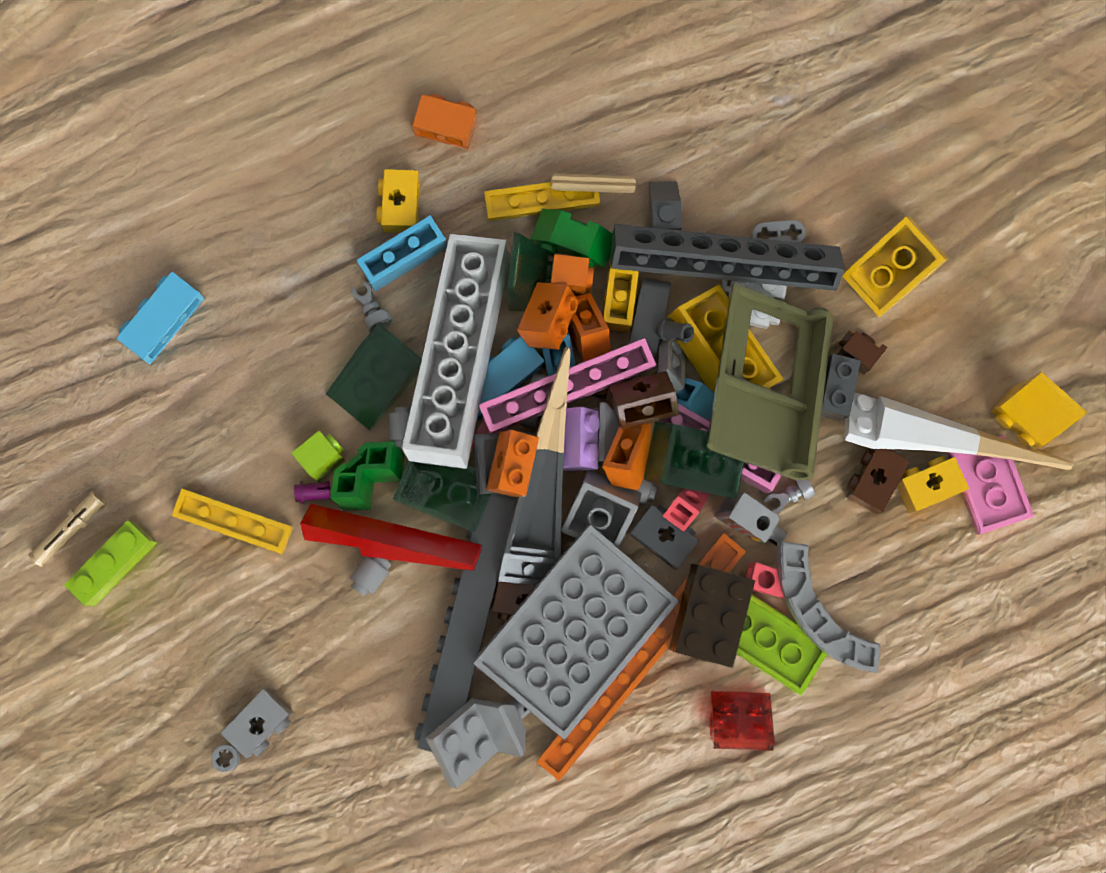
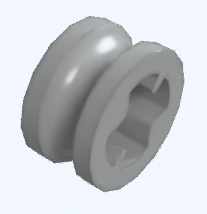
M232 745L217 747L212 753V765L220 772L233 771L240 763L239 751ZM223 750H226V753L232 752L233 758L230 759L231 765L225 767V763L220 765L218 760L222 757L221 752Z

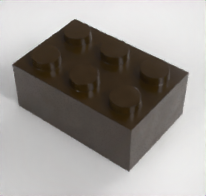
M691 564L669 650L733 668L755 580L702 565Z

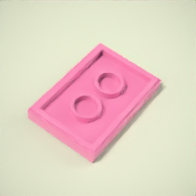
M1005 435L998 436L1000 438L1006 439ZM948 453L949 459L956 458L969 486V490L962 492L977 535L1034 517L1014 460L973 454Z

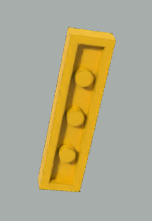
M551 182L484 191L488 222L539 215L542 209L568 211L597 207L601 203L599 192L553 190Z
M181 489L171 515L282 555L285 552L293 530L292 526L185 489Z

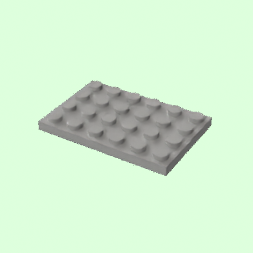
M588 524L473 660V664L565 740L678 604L679 600L593 526Z

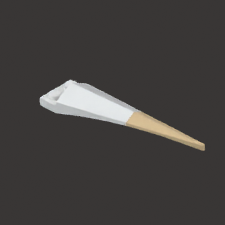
M854 392L850 417L845 418L844 440L872 449H906L973 454L1029 462L1066 470L1071 469L1074 465L1069 461L880 395L875 399Z

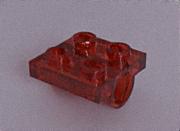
M711 691L710 739L713 740V749L774 750L775 739L770 693Z

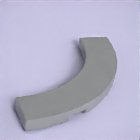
M777 541V569L785 602L800 629L811 642L831 658L859 670L878 673L881 644L861 639L839 627L825 610L820 600H817L811 585L812 580L808 561L809 545Z

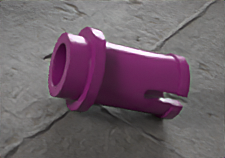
M300 481V484H294L295 502L301 501V504H305V501L331 500L330 481L306 484Z

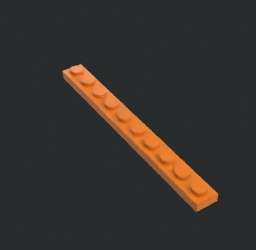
M722 533L699 561L698 565L729 573L746 551L725 533ZM688 576L672 594L679 600L678 604L564 740L557 735L536 762L558 781L567 773L670 646Z

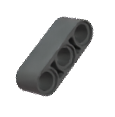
M643 277L629 344L645 338L655 361L660 340L656 333V326L665 317L671 283Z

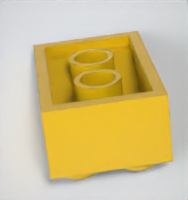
M906 216L843 273L842 277L877 316L881 317L949 258L912 217Z
M1043 372L1013 386L991 411L996 415L995 419L1001 426L1006 429L1010 428L1018 435L1017 439L1022 445L1034 450L1045 446L1087 413Z

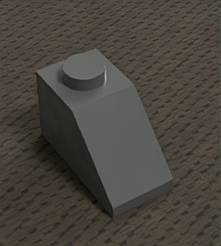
M677 181L649 182L651 228L682 230L681 199Z

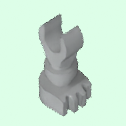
M364 281L367 293L359 296L355 288L352 287V294L354 299L363 305L362 312L364 316H367L364 322L369 332H377L391 325L392 319L388 311L380 310L378 303L373 302V290L369 283Z
M795 480L796 486L792 487L790 485L786 487V491L781 494H769L764 502L776 498L779 501V507L772 511L776 514L782 511L787 503L799 501L798 497L800 496L807 500L816 495L809 480Z

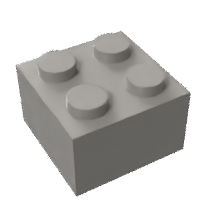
M588 470L566 515L561 532L577 538L583 529L590 524L619 548L639 507L642 493L633 489L612 486L607 477Z

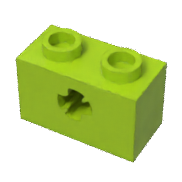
M320 430L292 452L296 460L317 482L345 461L341 455L344 451L342 446L330 433L325 436Z

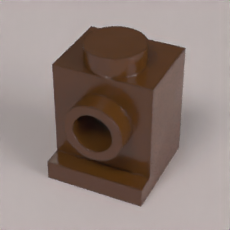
M849 330L838 343L842 348L837 355L861 360L859 372L865 375L888 347L882 344L878 348L874 345V339L865 333L860 334L857 331L852 333Z

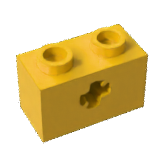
M384 169V179L379 178L378 195L383 196L382 206H377V223H381L385 233H402L418 223L420 199L419 171ZM396 198H402L403 202L400 201L401 205H394Z
M610 265L606 278L602 316L610 331L628 333L632 326L639 271L611 269Z
M943 455L927 462L930 468L919 471L917 466L904 472L903 479L899 481L897 488L909 514L969 490V486L955 457L946 460ZM934 479L935 484L928 487L926 482Z

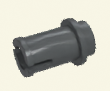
M665 318L658 322L656 333L664 341L674 339L687 343L693 338L694 328L691 327V324L677 323L671 318Z

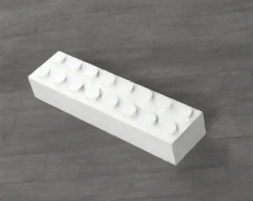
M457 234L449 235L402 446L409 461L467 469L511 257L506 240Z

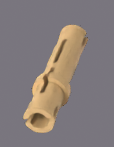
M91 491L75 509L71 508L67 512L68 516L28 554L31 560L38 566L43 567L80 528L84 529L89 524L87 521L106 504L105 501L94 491Z

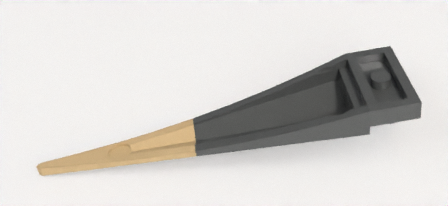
M568 347L563 351L536 437H539L527 494L523 497H516L500 545L501 553L496 579L501 582L537 585L561 557L563 455L571 354Z

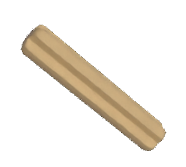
M552 174L551 187L553 190L634 193L636 180L633 176Z

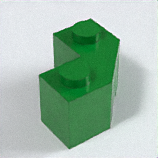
M542 209L530 238L531 241L540 246L539 250L552 256L555 253H564L574 257L589 258L588 267L606 268L610 258L612 238L610 231L592 221H588L586 225L581 221L573 220L571 218L572 214L563 210Z
M365 442L357 450L359 452L347 464L342 463L334 470L330 498L342 510H371L374 483L402 482L405 455L394 442Z

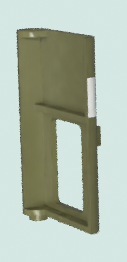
M732 284L707 440V447L710 450L791 479L809 480L813 478L834 316L827 309L816 307L807 312L739 284ZM752 309L793 324L797 328L789 395H784L747 381L742 376Z

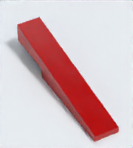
M312 503L300 522L304 540L359 547L361 556L474 571L482 551L481 544Z

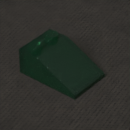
M515 232L507 286L508 310L525 312L537 282L546 283L547 278L552 279L554 261H549V252L521 233Z
M378 323L359 345L326 395L370 431L418 376L422 358Z
M655 421L643 480L737 499L744 462L710 450L707 447L709 433L707 431Z
M408 461L393 500L398 504L476 533L491 494H477L476 469L468 465L467 469Z

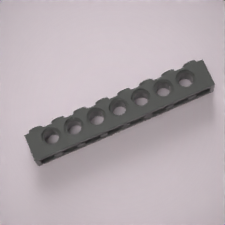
M614 224L610 243L611 269L837 291L845 270L841 249L838 246Z

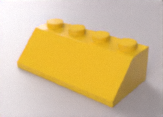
M720 285L677 307L667 317L677 323L691 324V327L694 328V335L690 342L676 341L706 386L714 393L730 300ZM749 329L742 376L747 381L770 389L781 382L783 377Z

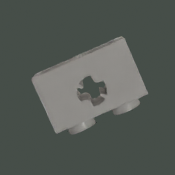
M266 688L239 713L221 734L245 758H249L253 754L258 757L270 745L267 740L274 732L280 735L290 725L291 721L288 718L293 712L269 688ZM255 718L256 720L263 719L265 721L262 725L265 729L264 732L263 730L256 731L254 729L257 725L254 721Z

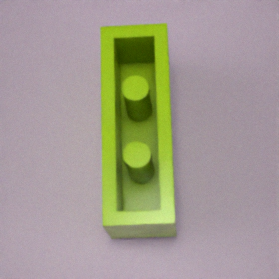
M127 520L64 586L84 606L95 607L157 542L138 523Z

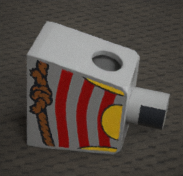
M745 492L728 493L714 516L754 542L765 543L769 541L777 546V541H784L787 535L786 531L777 526L780 517Z

